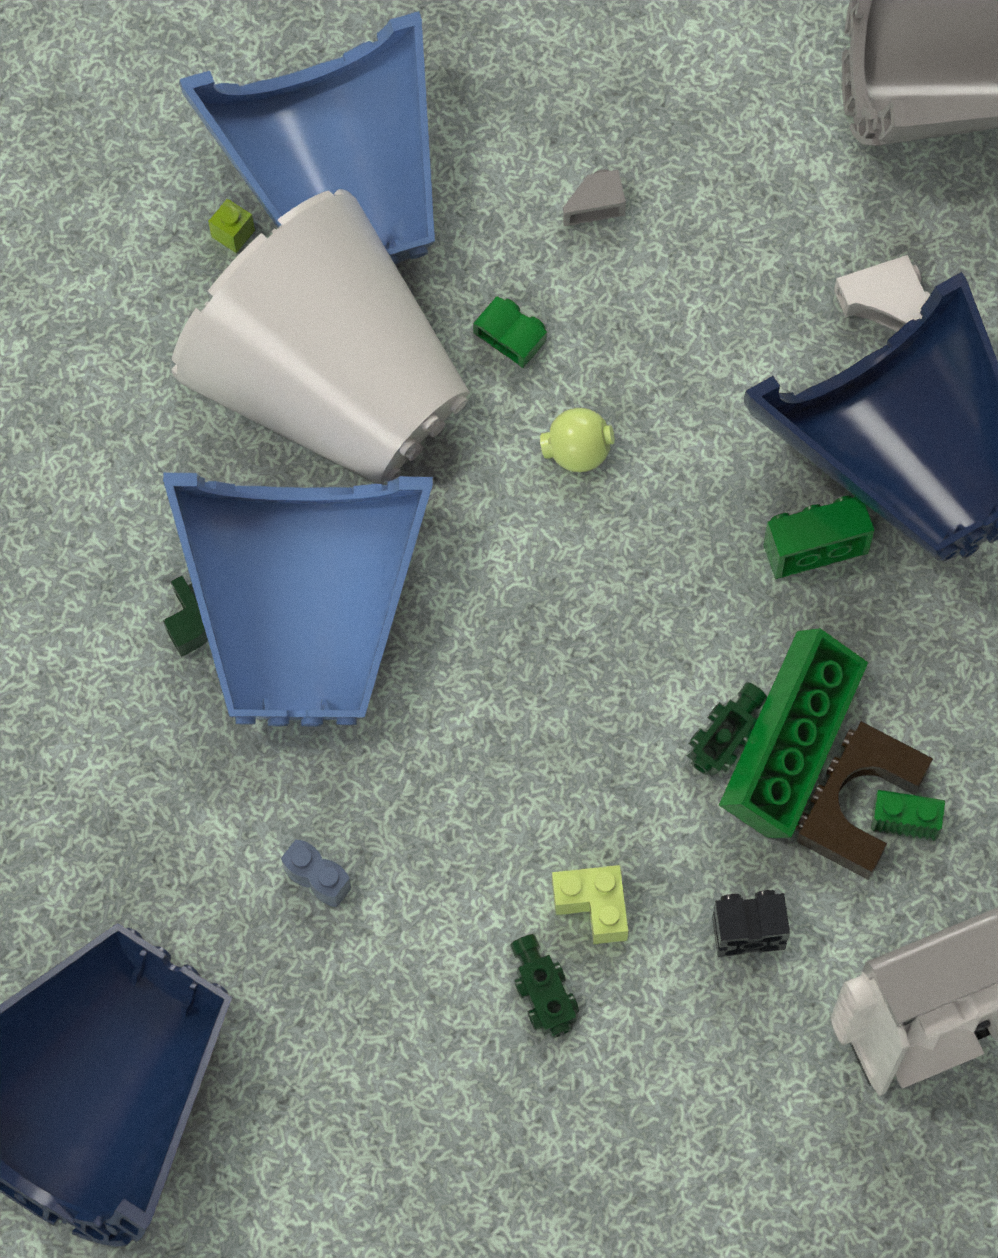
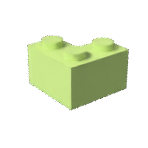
M620 865L552 872L556 915L590 911L593 944L627 941L628 924Z

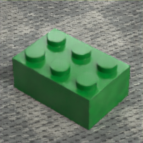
M848 495L836 499L832 504L824 506L814 504L804 508L799 513L792 515L781 513L772 517L770 521H767L763 546L776 580L869 554L875 530L865 503L857 497L852 498V496Z

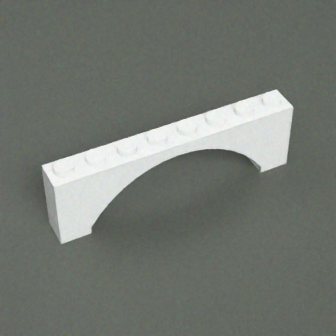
M908 255L836 279L834 289L845 317L854 315L885 325L896 332L910 320L922 318L920 308L930 296L928 291L924 292L920 284V271L917 265L911 264Z

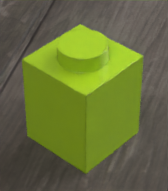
M228 198L208 221L211 237L235 253L240 250L255 231L252 214Z

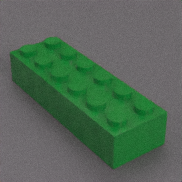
M821 628L797 631L719 806L767 838H791L869 662Z

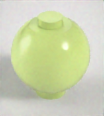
M572 408L562 412L552 422L550 432L541 433L540 445L544 458H554L559 466L572 472H586L598 467L608 456L610 445L615 442L612 426L607 425L606 421L598 413L587 408Z

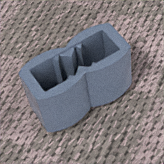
M295 839L281 857L288 877L301 886L311 888L313 894L321 902L329 906L338 907L352 889L346 871L337 863L322 859L318 850L305 841Z

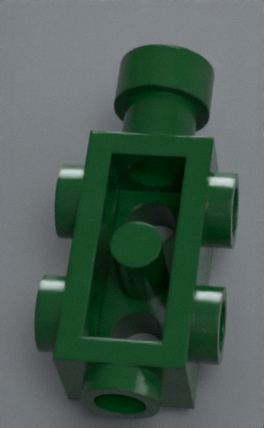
M746 682L738 692L739 698L736 702L731 699L724 705L719 702L707 717L711 722L705 731L699 728L690 739L688 744L692 748L686 756L692 760L691 764L696 770L705 775L709 773L714 776L720 770L727 772L736 761L738 756L733 752L739 744L746 745L753 730L752 726L757 720L751 714L755 709L759 710L767 699V695L756 685ZM724 722L732 724V732L728 729H723ZM705 748H711L714 751L713 758L704 752Z
M529 934L513 941L510 947L515 958H519L522 964L517 969L519 978L514 979V984L520 998L528 997L532 1009L528 1010L527 1013L534 1030L541 1028L544 1035L551 1032L553 1038L561 1036L560 1033L562 1032L566 1034L572 1031L570 1024L576 1022L577 1017L575 1013L580 1011L572 993L566 994L562 985L566 978L560 963H553L550 955L541 958L538 951L540 945L535 934ZM542 971L546 974L547 978L545 981L539 982L535 980L534 974ZM554 1002L559 1004L561 1009L557 1013H551L547 1006Z

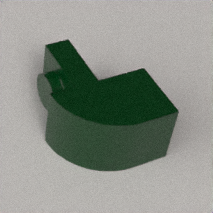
M180 576L172 580L171 584L183 610L164 619L163 623L180 656L183 657L203 646L208 639L192 583L188 585L184 577Z

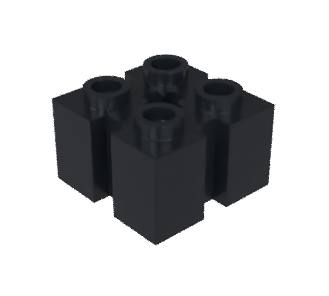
M763 890L755 893V899L743 900L740 894H727L722 896L721 900L715 901L712 921L717 957L786 949L790 929L784 893L775 894L774 890Z

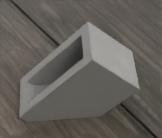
M604 169L587 175L563 207V225L569 226L625 216L626 201L619 170L609 171Z

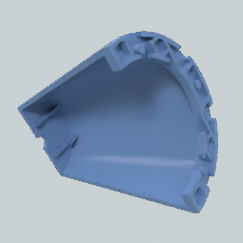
M419 11L390 19L384 28L377 33L378 41L372 43L371 41L364 42L343 53L341 58L320 63L291 74L239 86L238 83H220L215 85L210 71L179 80L183 96L277 228L282 225L277 220L302 202L325 191H330L334 195L338 189L347 190L357 199L394 264L409 258H420L428 254L427 248L435 242L423 32L422 18Z
M163 473V482L229 717L235 718V724H256V719L268 720V726H288L289 720H301V726L306 727L323 725V720H337V725H357V718H364L433 486V477L399 476L394 480L388 481V485L368 484L353 486V488L235 486V484L218 481L205 482V478L200 477L197 473Z

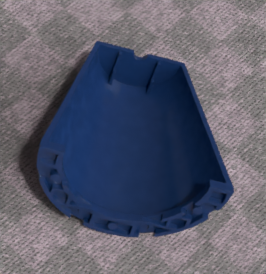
M962 272L934 287L931 295L920 308L921 319H912L887 340V345L865 356L839 374L809 387L797 395H794L793 392L779 393L780 385L774 376H771L746 390L744 395V405L754 418L936 560L943 562L959 555L963 559L968 558L979 549L978 545L987 540L989 543L998 540V361L968 281Z
M119 923L113 925L0 1004V1192L53 1226L60 1219L65 1225L68 1223L75 1227L72 1235L110 1246H128L131 1240L138 1242L149 1229L232 999L224 987L217 983L211 984L202 978L198 971L190 965L185 964L182 967L174 965L170 962L171 955L168 951L160 946L154 947L145 941L136 930L129 927L125 928Z

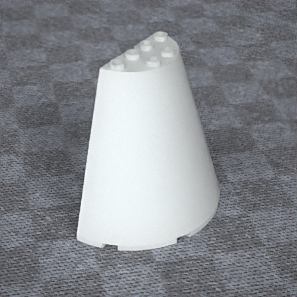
M338 189L334 195L330 191H325L302 202L280 217L277 221L282 225L277 230L274 228L272 230L273 234L270 237L266 238L261 233L223 271L208 290L213 298L210 302L207 301L204 304L206 306L202 311L195 308L185 324L173 352L172 361L176 365L171 370L173 376L182 385L375 484L384 485L385 483L388 484V481L398 478L403 464L407 460L413 461L422 452L424 447L421 445V442L428 435L433 438L443 430L446 425L444 422L452 412L454 414L458 413L468 401L466 397L470 392L357 199L347 190Z

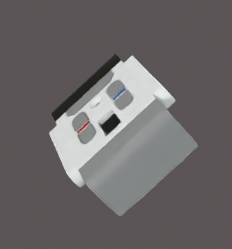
M998 907L865 962L860 976L843 983L831 1015L832 1026L843 1046L850 1043L869 1086L872 1085L879 1096L886 1094L894 1076H896L899 1085L903 1089L984 1055L978 1041L991 1035L998 1043Z

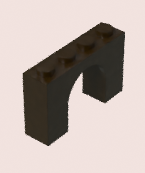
M861 721L856 731L851 728L849 729L841 745L846 748L841 758L835 756L826 771V774L830 776L825 786L818 785L810 801L815 804L810 814L805 812L802 814L795 830L799 832L797 843L869 880L885 851L887 843L857 828L845 818L839 806V792L844 785L855 778L875 776L915 795L931 766L933 758Z

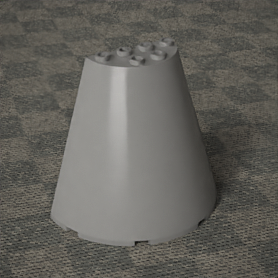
M998 0L849 1L844 34H849L851 42L850 48L842 53V96L845 115L853 116L854 123H851L849 128L853 136L860 143L870 146H882L998 129Z

